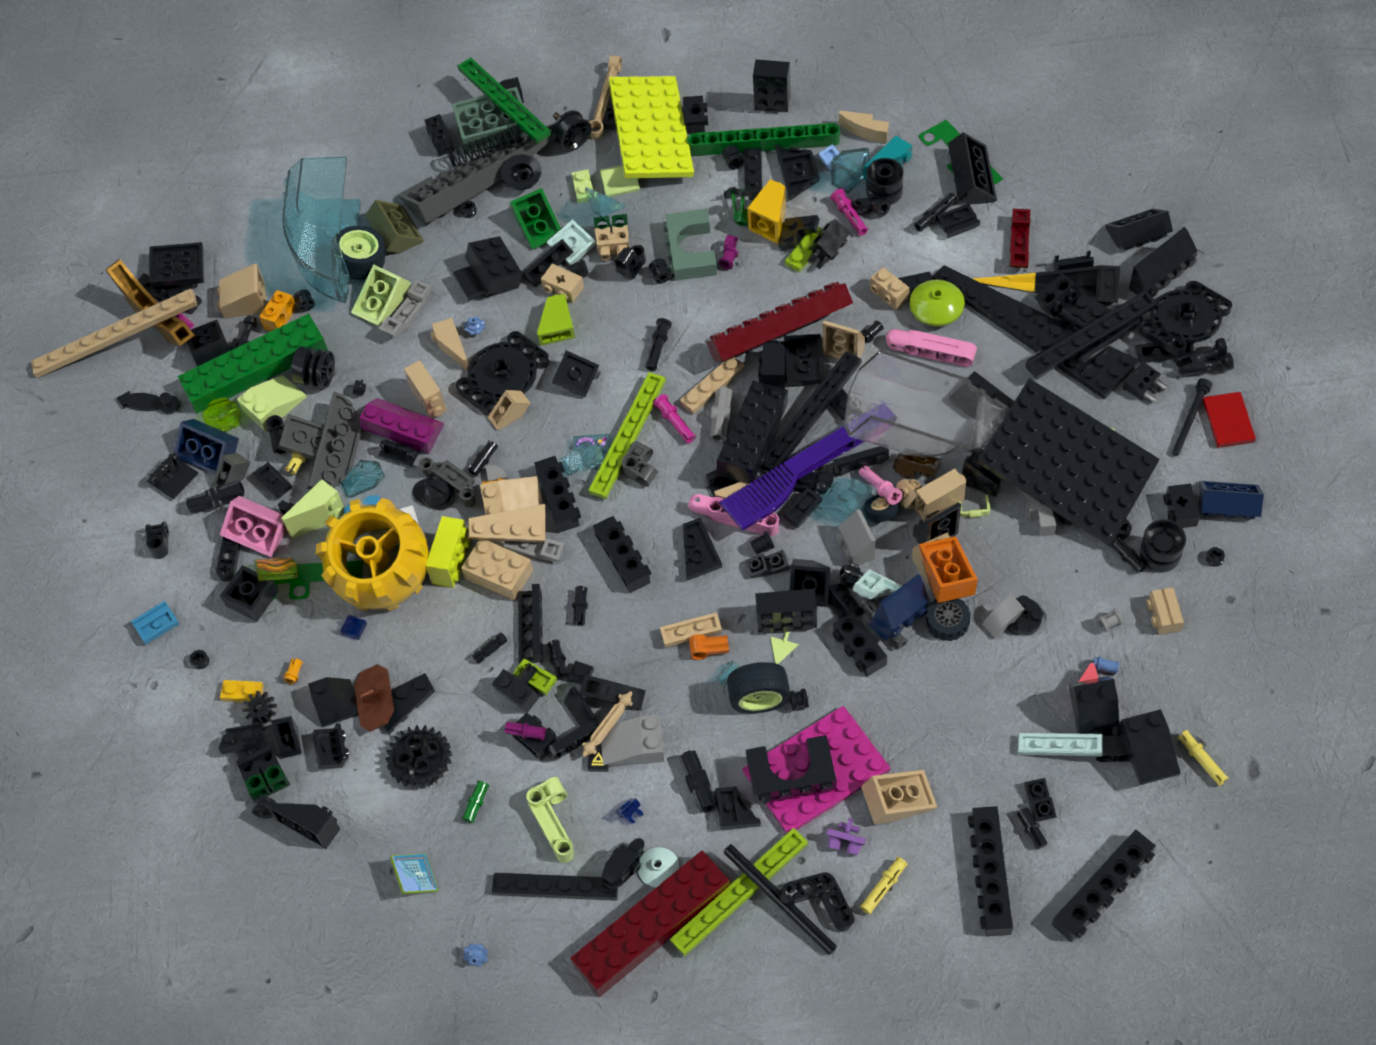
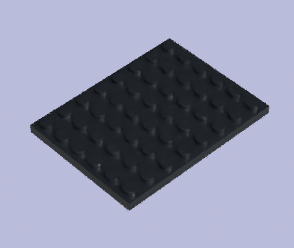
M1029 378L976 463L1110 546L1160 459Z

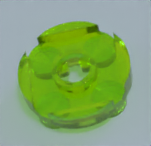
M218 398L211 401L206 411L205 409L203 411L205 424L223 432L236 428L240 424V409L236 402L229 401L228 398ZM220 413H224V417L218 418Z

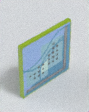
M426 853L390 856L402 894L438 891Z

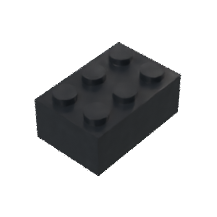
M755 60L753 71L754 110L788 112L791 98L790 62Z
M500 236L468 243L465 259L487 295L519 288L523 273Z
M815 589L755 593L758 632H790L795 629L811 630L817 628Z

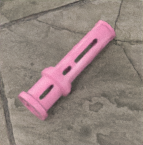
M867 466L859 470V476L876 488L878 495L885 497L889 504L895 505L901 500L902 491L894 488L890 481H884Z

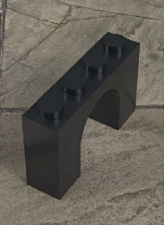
M827 735L806 739L810 767L804 776L796 780H783L772 772L766 746L746 749V760L755 803L765 804L774 799L787 800L796 795L809 796L813 792L821 791L826 793L835 789L836 776Z

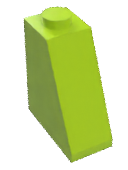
M565 293L547 297L537 331L540 346L575 338Z

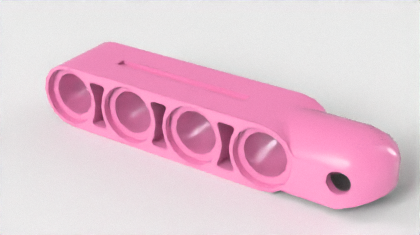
M892 329L886 335V343L892 350L964 367L972 366L977 347L973 343L915 330Z
M696 494L690 498L688 507L692 512L708 516L715 522L740 528L719 504L723 498L709 497L702 494ZM772 513L745 530L758 534L767 531L769 536H775L779 532V518L777 514Z

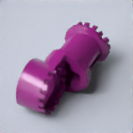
M732 235L726 236L723 247L724 254L718 260V265L721 268L724 267L725 270L733 268L734 259L739 255V252L735 249L737 248L735 245H737L736 242L738 243L736 241L738 237Z

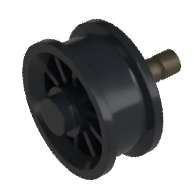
M571 110L563 115H560L558 112L553 114L556 122L552 127L551 136L555 142L560 143L563 150L574 151L588 140L592 126L588 120L583 119L580 112Z

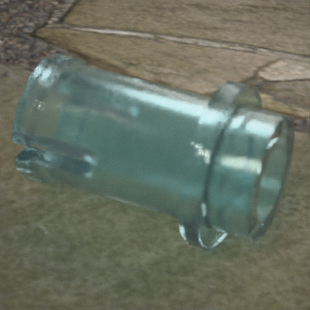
M734 661L727 662L726 668L716 677L717 681L723 686L727 685L729 674L740 667Z

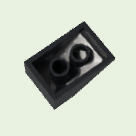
M217 319L191 329L194 336L187 343L197 367L230 351Z
M959 502L942 510L933 512L925 520H919L913 526V536L918 543H925L945 533H948L950 537L957 535L961 504Z
M1106 676L1068 684L1077 734L1119 736V706L1114 678Z
M1161 709L1121 720L1118 731L1140 785L1181 774L1169 727Z
M269 803L267 805L276 821L325 849L328 848L340 830L337 819L332 815L333 812L325 806L320 808L315 804Z

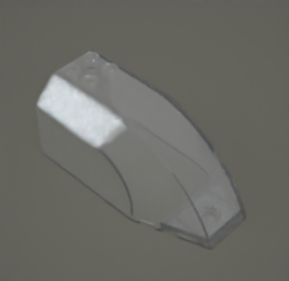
M880 349L857 371L848 392L844 428L850 437L912 456L933 457L983 452L1010 408L998 399L989 397L985 390L976 388L971 384L972 381L965 377Z

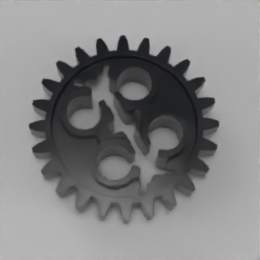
M416 725L414 731L408 727V733L405 734L401 730L402 736L400 738L394 736L396 743H389L392 749L386 750L389 757L385 758L388 763L387 768L391 771L392 778L396 777L397 783L402 781L404 787L410 783L411 789H414L415 785L418 784L419 788L422 789L424 783L428 787H430V781L438 783L437 776L444 778L442 771H449L446 764L452 763L449 758L452 756V753L449 750L451 748L450 744L446 743L447 738L446 736L442 737L441 731L436 732L434 727L428 731L426 725L420 730L418 725ZM423 736L427 738L431 750H437L434 754H428ZM419 742L417 746L411 747L413 743ZM409 760L411 767L414 768L415 778L410 775L407 764H401L402 761ZM422 767H427L423 772L418 771Z

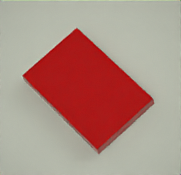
M1241 392L1203 397L1202 401L1217 448L1255 442L1256 437Z

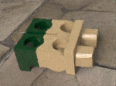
M627 214L611 215L612 233L609 216L593 217L598 256L600 255L602 261H609L611 259L610 254L618 255L623 248L629 247ZM617 220H623V221H624V223H615V222H616ZM602 221L607 223L605 225H597Z

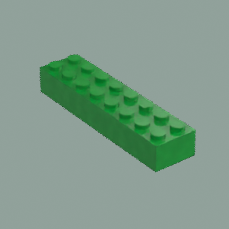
M308 313L177 377L198 414L291 369L292 360L298 347L314 348L315 351L318 349L325 351L328 348L323 336Z

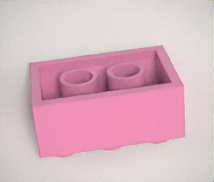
M238 496L230 502L220 535L272 557L285 536L287 529L281 519L284 516L283 514Z

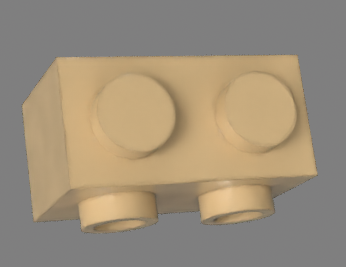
M881 268L871 276L870 290L894 310H898L909 301V287L886 268Z

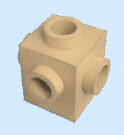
M902 479L896 484V488L902 491V498L898 504L904 506L905 509H915L916 490L921 488V484L915 479Z

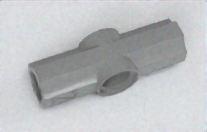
M727 387L716 389L715 404L712 406L710 438L716 443L726 441L728 424L731 423L732 390Z

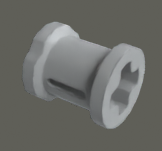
M1116 608L1104 616L1099 615L1096 617L1097 623L1103 632H1107L1109 628L1115 625L1120 626L1123 624V618Z

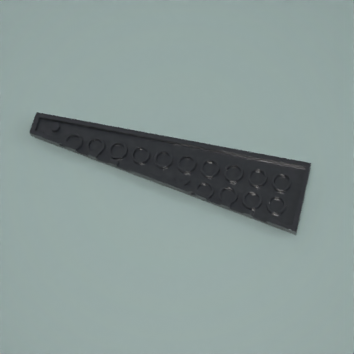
M945 265L932 276L933 280H944L954 284L962 292L964 301L968 306L1036 353L1047 350L1078 331ZM1099 341L1057 367L1105 400L1139 365L1140 360L1112 346H1107L1084 363H1081L1078 358L1101 342Z

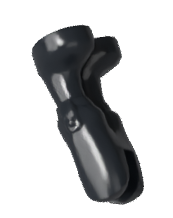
M1224 338L1217 339L1214 347L1210 350L1190 352L1175 358V365L1180 367L1178 370L1180 376L1204 374L1219 369L1227 371L1234 368L1231 353H1227V344Z

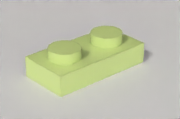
M589 170L572 172L577 202L582 203L595 200Z

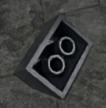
M1156 208L1105 224L1116 246L1124 248V250L1132 249L1138 243H1149L1151 239L1156 237L1157 239L1167 237V233L1173 232L1169 211Z

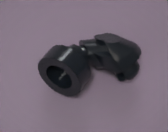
M857 198L853 202V208L859 214H867L866 212L872 209L874 214L883 217L890 210V202L884 198Z

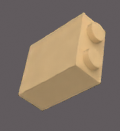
M419 360L404 368L410 389L427 415L433 419L446 412L442 393L422 362Z
M953 469L916 490L915 511L925 520L937 510H942L960 501L963 503L966 488L965 477L959 474L956 469Z

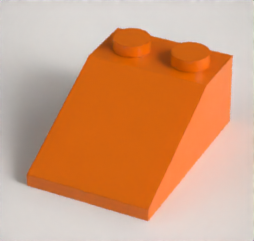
M956 536L919 544L929 584L938 603L975 595L978 578Z

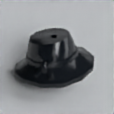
M524 154L508 158L504 161L501 168L502 181L509 188L519 191L533 187L539 181L542 174L540 163L534 157Z

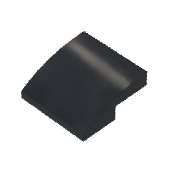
M470 266L453 272L456 281L469 301L483 294L486 298L493 295L486 294Z

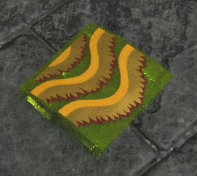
M293 557L254 559L258 581L298 578V570Z

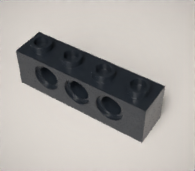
M556 456L534 462L536 473L558 533L579 527L578 519L581 518L578 507L574 508L573 503H576L573 492L569 493L568 491L570 487L568 478L562 475L565 472L562 462H558Z
M611 516L593 525L596 538L629 593L650 584L649 576L651 571L647 564L643 565L641 562L642 556L640 552L633 549L632 539L629 535L626 536L623 531L625 530L621 521L617 522L615 517Z

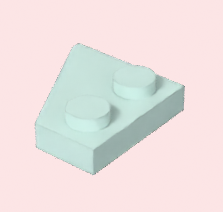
M869 569L855 583L853 591L862 597L873 599L891 595L902 585Z

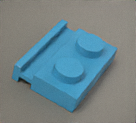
M165 601L131 621L146 645L180 624Z

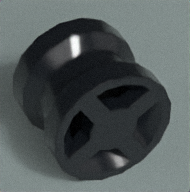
M299 290L293 296L301 312L309 311L315 305L309 290Z
M805 688L798 692L790 691L793 711L800 707L809 708Z
M257 796L255 800L256 806L252 808L251 813L260 818L270 819L272 813L267 805L269 803H276V801L270 797Z

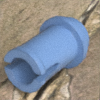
M1101 656L1098 658L1094 657L1093 663L1097 672L1100 670L1117 674L1119 668L1118 661L1102 659Z

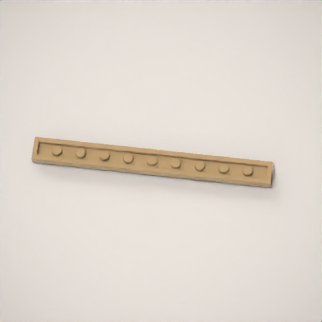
M188 289L32 360L33 374L37 378L198 306L195 292L192 289Z

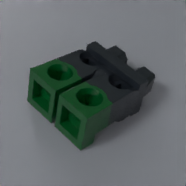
M261 740L259 747L256 749L257 751L249 754L248 750L237 752L238 760L236 763L249 795L255 803L256 797L259 795L266 797L272 795L263 775L273 793L290 786L275 753L264 740Z

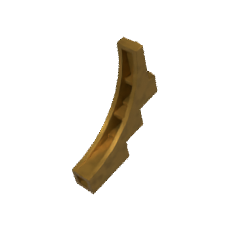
M118 259L105 269L136 313L158 304L133 276L121 259ZM175 316L151 326V328L158 329L169 344L177 346L183 345L194 336L186 323Z

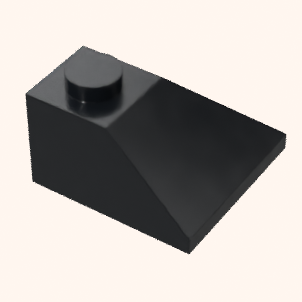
M793 559L791 564L790 590L815 589L816 605L828 606L831 567L813 560Z
M326 677L308 683L312 701L322 727L358 716L356 696L350 679Z

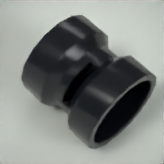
M730 145L722 151V156L726 160L729 169L735 170L743 165L744 160L737 146Z
M655 259L649 264V269L656 283H665L671 278L670 270L667 268L664 259Z

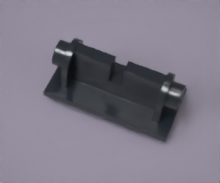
M381 440L379 447L382 448L379 453L380 457L411 467L420 453L419 450L388 440Z

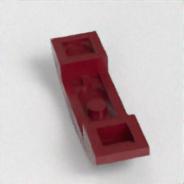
M1013 208L1010 267L1028 268L1031 209Z

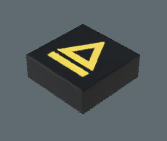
M596 750L595 755L593 753L588 754V772H609V766L603 765L602 750Z

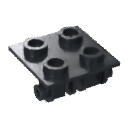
M176 453L169 454L165 462H161V466H157V469L149 475L150 477L147 480L148 483L173 500L199 474V472L179 460V456Z

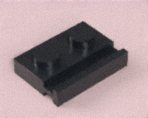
M969 203L937 215L936 219L943 231L946 232L947 238L980 226V220L977 219Z
M263 723L227 728L225 730L226 734L223 735L218 748L220 753L226 754L257 749L263 736L262 731H265Z

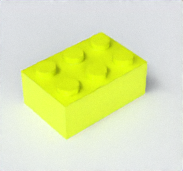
M441 517L426 563L427 572L431 583L434 585L454 588L456 581L460 580V568L466 561L465 552L471 545V539H468V528L463 519Z

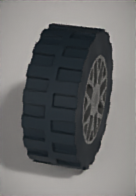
M959 598L940 603L934 599L929 604L926 614V625L929 628V632L934 637L940 638L943 641L957 640L959 637L964 636L970 625L971 614L969 607Z

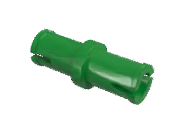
M477 781L472 796H469L467 800L469 803L462 816L464 821L474 823L479 808L484 804L483 799L489 788V784L486 782Z

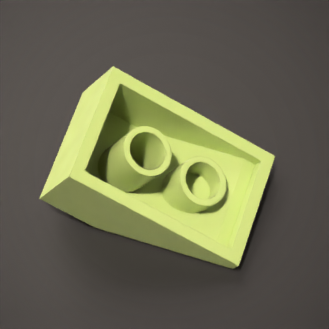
M373 264L351 313L380 326L404 299L411 282Z
M282 375L251 387L237 401L242 411L266 432L268 430L266 421L270 416L278 415L281 418L284 417L307 396Z
M321 480L281 519L289 536L293 539L327 526L325 521L330 515L339 519L344 513V505L338 491L324 480Z

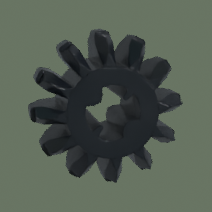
M256 691L255 696L249 694L248 696L251 701L244 700L243 702L248 705V708H243V712H249L245 718H252L253 724L259 721V723L264 725L265 719L271 722L270 714H277L275 711H272V708L278 707L277 704H271L275 698L273 696L268 698V692H264L261 695L260 691ZM257 705L264 707V710L257 712L259 710L256 709Z

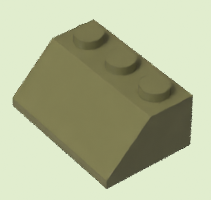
M375 200L365 214L372 228L384 239L385 249L388 252L401 253L424 241L403 205Z

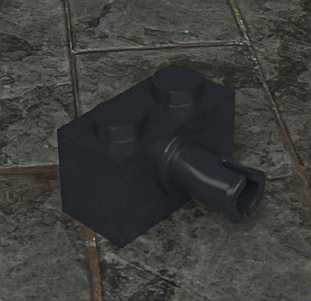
M530 663L516 677L503 669L491 684L498 693L527 713L539 699L537 693L528 685L529 681L538 672V669L533 665L531 666Z

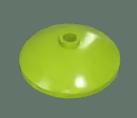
M944 280L923 282L913 290L910 296V310L917 320L926 325H949L955 322L964 310L965 301L962 292L954 284Z

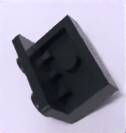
M336 723L333 729L314 730L312 735L319 769L343 768L346 760L349 758L348 748H345V731L341 729V724Z

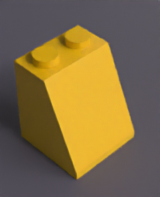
M770 179L747 208L748 228L750 231L776 244L779 243L783 228L786 196L785 186L780 182Z

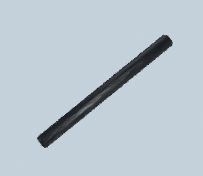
M732 844L725 848L724 854L828 955H831L836 950L837 945L794 904L786 905L781 902L778 896L780 890Z

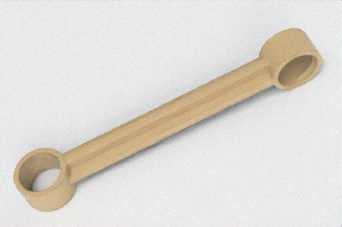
M610 55L608 72L593 120L589 121L592 128L597 127L600 130L597 132L591 131L589 136L591 139L597 140L604 135L603 120L611 97L609 77H617V73H620L622 67L621 56Z

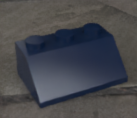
M190 419L180 422L174 453L179 456V459L212 474H216L222 455L236 453L239 438L196 419Z
M1199 481V508L1204 515L1215 516L1216 514H1224L1225 517L1229 518L1240 515L1246 519L1261 517L1264 494L1259 485Z
M919 574L880 602L869 626L885 641L891 637L896 638L904 627L909 628L917 617L921 619L926 614V607L930 601L922 577Z

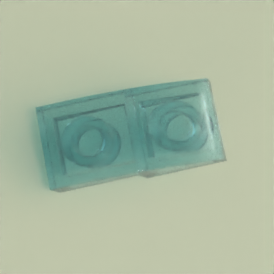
M599 444L581 448L561 458L565 473L569 476L583 468L590 469L604 461Z

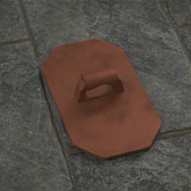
M376 664L362 671L354 685L360 726L370 732L388 724L394 712L388 669Z

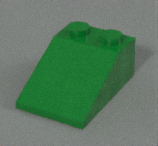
M542 188L510 201L509 208L532 250L547 244V241L561 230Z

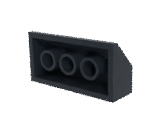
M963 132L948 143L957 197L959 200L970 205L996 202L997 197L987 146Z
M1183 227L1133 267L1129 289L1133 293L1138 295L1147 290L1153 298L1161 288H1166L1175 277H1180L1186 268H1190L1196 263L1198 250L1187 228Z

